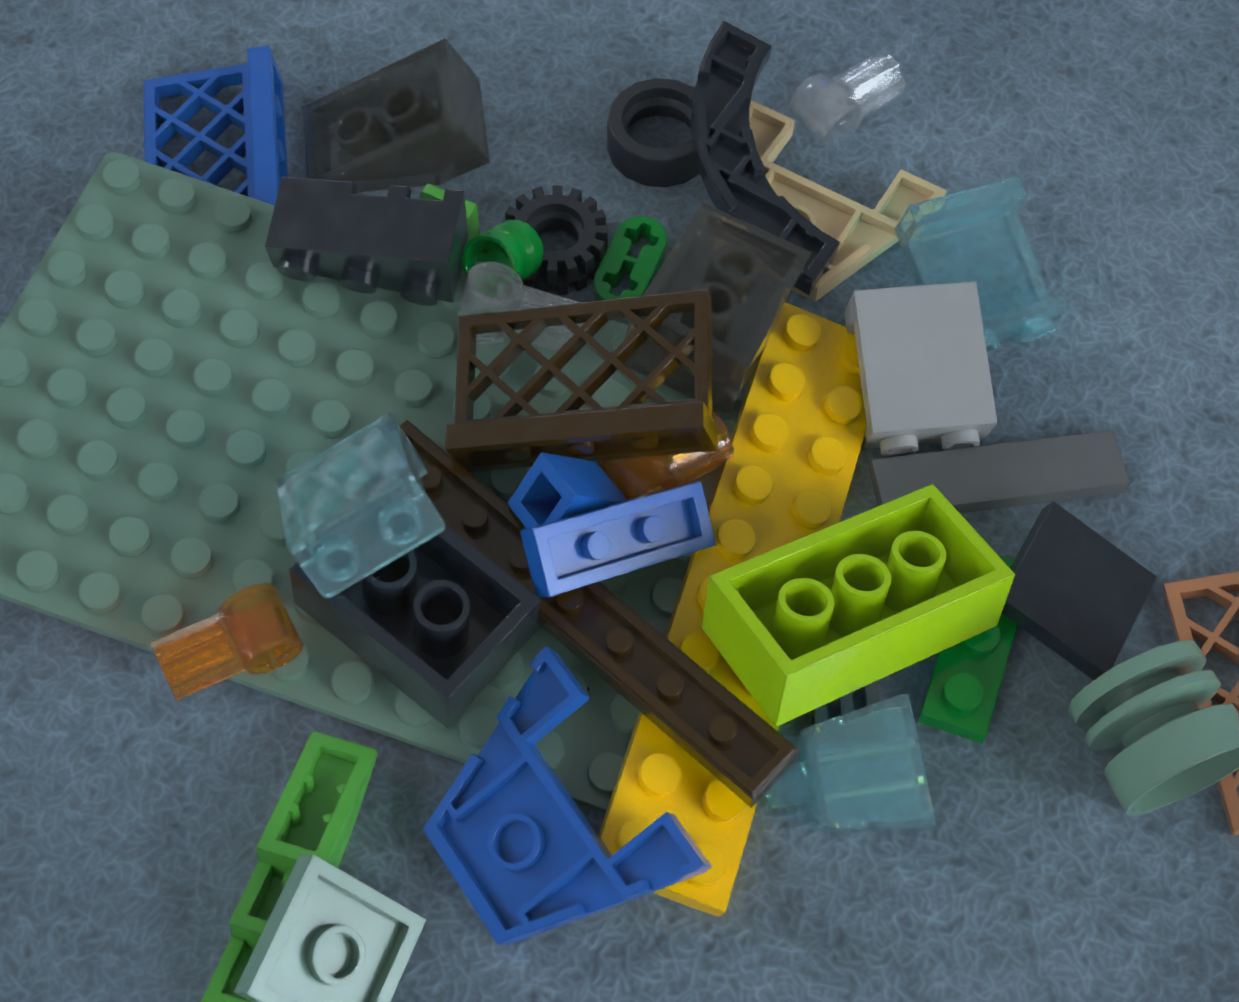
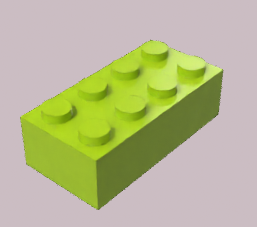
M931 484L710 575L701 628L774 726L777 727L997 626L1015 573L943 494Z

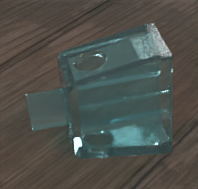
M909 694L897 695L801 730L795 737L796 748L799 749V762L793 763L765 793L770 810L807 803L813 831L817 833H917L936 827Z

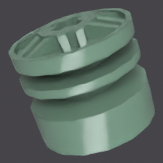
M1194 640L1176 641L1158 646L1123 661L1085 686L1071 700L1067 709L1078 727L1081 729L1090 728L1084 740L1093 752H1106L1125 747L1106 765L1103 774L1124 812L1129 816L1147 814L1187 798L1216 784L1239 769V712L1233 704H1218L1199 709L1216 694L1221 683L1212 670L1201 671L1207 660Z

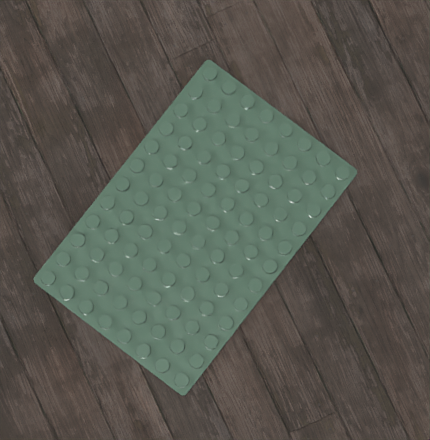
M118 152L106 154L0 328V599L466 764L472 754H479L499 723L496 716L510 696L514 698L517 696L534 670L529 666L538 652L547 646L558 653L590 699L536 743V747L575 803L606 813L639 710L540 624L537 623L536 633L456 720L446 728L294 603L289 568L376 484L374 480L363 472L360 460L406 420L410 421L448 453L445 450L446 425L454 424L459 316L565 304L514 286L499 294H486L477 290L468 281L463 269L460 270L453 303L438 300L437 304L433 306L409 302L401 297V292L377 288L376 292L372 294L355 292L340 285V280L316 276L315 280L310 282L295 280L282 275L278 271L279 268L273 267L265 248L275 205ZM609 320L592 338L612 354L636 328ZM578 323L577 325L581 327L584 323ZM563 325L549 326L531 345L549 360L574 334ZM523 329L515 331L519 334ZM503 332L477 334L476 357L488 366L512 340ZM664 338L674 347L679 344V342ZM647 339L623 364L641 380H644L668 354L650 339ZM585 345L560 371L580 387L604 360ZM695 349L687 356L693 363H695ZM523 351L499 378L517 393L542 366ZM712 354V418L717 425V451L596 461V463L627 500L682 484L701 481L708 507L754 368ZM679 365L655 391L666 401L695 399V377ZM475 368L476 378L481 373L477 368ZM616 371L591 398L602 407L619 406L636 387ZM553 377L528 404L538 413L556 412L573 393ZM492 383L474 402L473 420L493 418L507 404L510 398ZM647 398L642 404L653 402ZM584 404L579 410L590 408ZM521 410L517 415H528V414H527L526 412H524L523 410ZM531 467L470 473L503 501L508 503ZM692 553L599 582L665 636Z

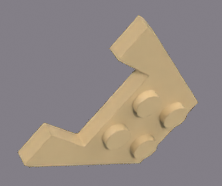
M751 100L749 113L750 129H752L757 151L765 167L764 175L778 196H784L813 225L838 240L840 245L836 256L809 295L789 284L761 263L737 239L720 215L714 236L713 252L816 302L939 212L944 204L947 190L901 169L874 209L859 204L774 164V160L793 135L795 120Z

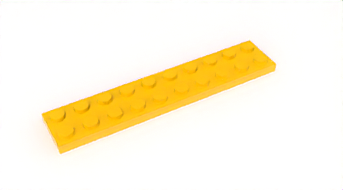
M782 300L778 302L772 312L707 507L716 545L692 553L665 633V637L777 732L780 725L774 726L701 628L709 576L839 523L865 436L864 432L866 431V417L855 333H848L847 327ZM639 711L598 836L613 855L666 811L675 814L712 867L704 874L652 893L720 917L727 909L757 803L752 808L749 807Z

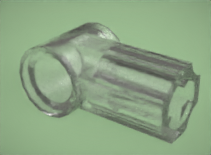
M887 52L882 55L873 54L830 80L824 74H816L808 78L796 89L791 97L789 111L827 149H831L834 147L831 142L843 135H846L848 138L851 137L860 126L862 119L903 96L906 82L901 75L899 63Z
M482 262L473 266L468 272L457 315V328L459 316L582 302L524 286L519 274L512 268L501 263ZM563 325L549 326L531 344L558 351L574 334ZM523 329L515 331L519 334ZM503 332L477 334L476 344L497 345L504 342L508 336Z

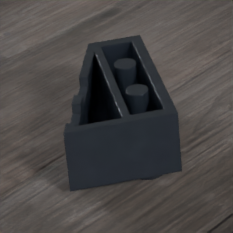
M282 177L265 243V248L273 267L279 268L278 271L282 275L307 282L314 281L316 276L340 280V285L359 293L372 294L376 292L377 288L401 292L403 299L425 306L436 305L438 300L453 303L462 265V253L468 238L464 190L445 189L443 201L410 198L412 190L409 186L390 185L387 196H375L356 193L357 185L354 182Z

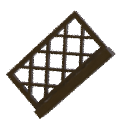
M703 289L459 316L454 424L446 425L445 450L469 472L532 467L541 452L590 461H604L717 451V425L712 418L711 296L708 290ZM694 311L695 327L676 347L655 331L671 314ZM648 316L644 321L639 318V317ZM626 319L636 329L612 354L592 338L609 320ZM578 323H584L581 327L577 325ZM563 325L574 335L548 360L531 343L547 327ZM523 329L519 334L515 331ZM503 332L512 341L486 366L476 357L477 334ZM647 339H650L668 355L644 380H641L623 363ZM587 345L604 362L579 387L560 370ZM694 349L695 363H693L689 358H687V356ZM525 351L542 368L516 393L499 376ZM681 365L695 377V399L666 401L655 390ZM475 368L481 372L476 378ZM616 371L636 387L619 406L602 407L591 398ZM553 377L573 393L556 412L538 413L528 404ZM492 383L510 398L507 404L493 418L473 420L474 402ZM647 398L653 402L642 404ZM584 404L590 408L579 410ZM521 410H523V411L526 412L528 415H517V414H518Z

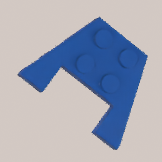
M547 646L538 652L529 666L534 670L515 698L510 696L496 716L499 723L479 754H472L423 828L434 848L499 945L514 944L704 874L712 867L675 814L667 811L615 854L612 855L536 747V743L590 699L558 653Z

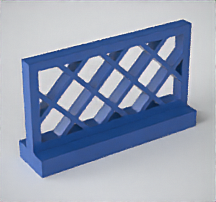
M269 45L248 48V63L143 81L145 162L213 185H217L233 168H236L246 174L247 179L234 192L275 205L282 177H288L283 80ZM243 84V91L227 106L213 98L223 87ZM182 94L189 98L173 115L160 109V98ZM203 107L217 114L201 132L187 125ZM231 124H234L244 130L245 134L228 150L215 142V140ZM178 133L191 142L174 159H171L161 153V148ZM206 150L218 157L219 160L200 177L187 168Z

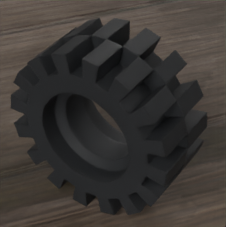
M552 185L553 195H545L543 188L538 187L532 189L533 200L530 201L524 194L516 198V209L511 206L508 207L505 212V221L518 219L528 223L537 234L553 229L568 231L578 241L577 244L566 250H543L542 264L535 273L521 280L520 285L529 289L535 281L537 282L538 293L548 295L549 286H558V295L568 294V284L573 283L578 291L586 288L587 276L594 280L595 273L608 248L606 215L603 209L597 211V201L589 196L582 203V191L572 188L569 196L563 195V186Z

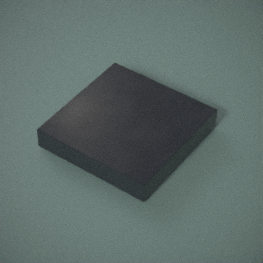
M1053 501L1041 510L1010 567L1015 573V577L1002 614L1088 677L1095 680L1112 669L1157 576Z

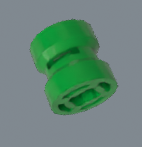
M518 219L506 220L489 231L469 240L463 249L461 261L463 272L468 281L477 290L486 294H499L535 273L542 264L544 252L540 237L528 223Z

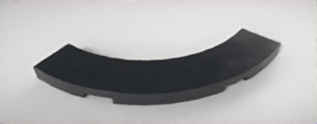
M723 21L703 56L694 89L691 129L698 170L709 197L721 218L737 239L771 271L809 295L836 256L840 242L821 231L803 217L784 196H778L765 177V167L757 151L752 129H750L749 113L754 86L770 58L772 46Z

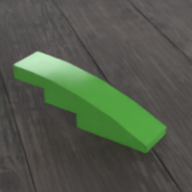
M312 730L256 846L259 861L230 919L229 927L232 936L201 1002H251L234 993V990L300 854H314L336 868L339 867L377 759L376 749Z

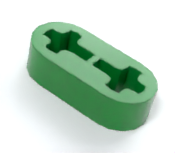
M636 216L628 218L618 226L595 273V301L649 295L665 260L667 249V234L660 222L651 217ZM640 238L650 240V245L642 247L638 258L631 257V244H636ZM623 274L629 275L630 289L624 290L620 296L611 294V288H616L619 285Z

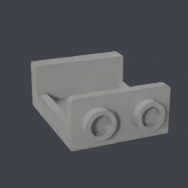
M976 281L854 290L844 315L847 332L855 333L866 417V431L864 432L865 436L862 443L863 449L880 448L881 455L894 457L918 451V444L942 443L943 450L979 446L980 440L985 439L996 426L997 416Z

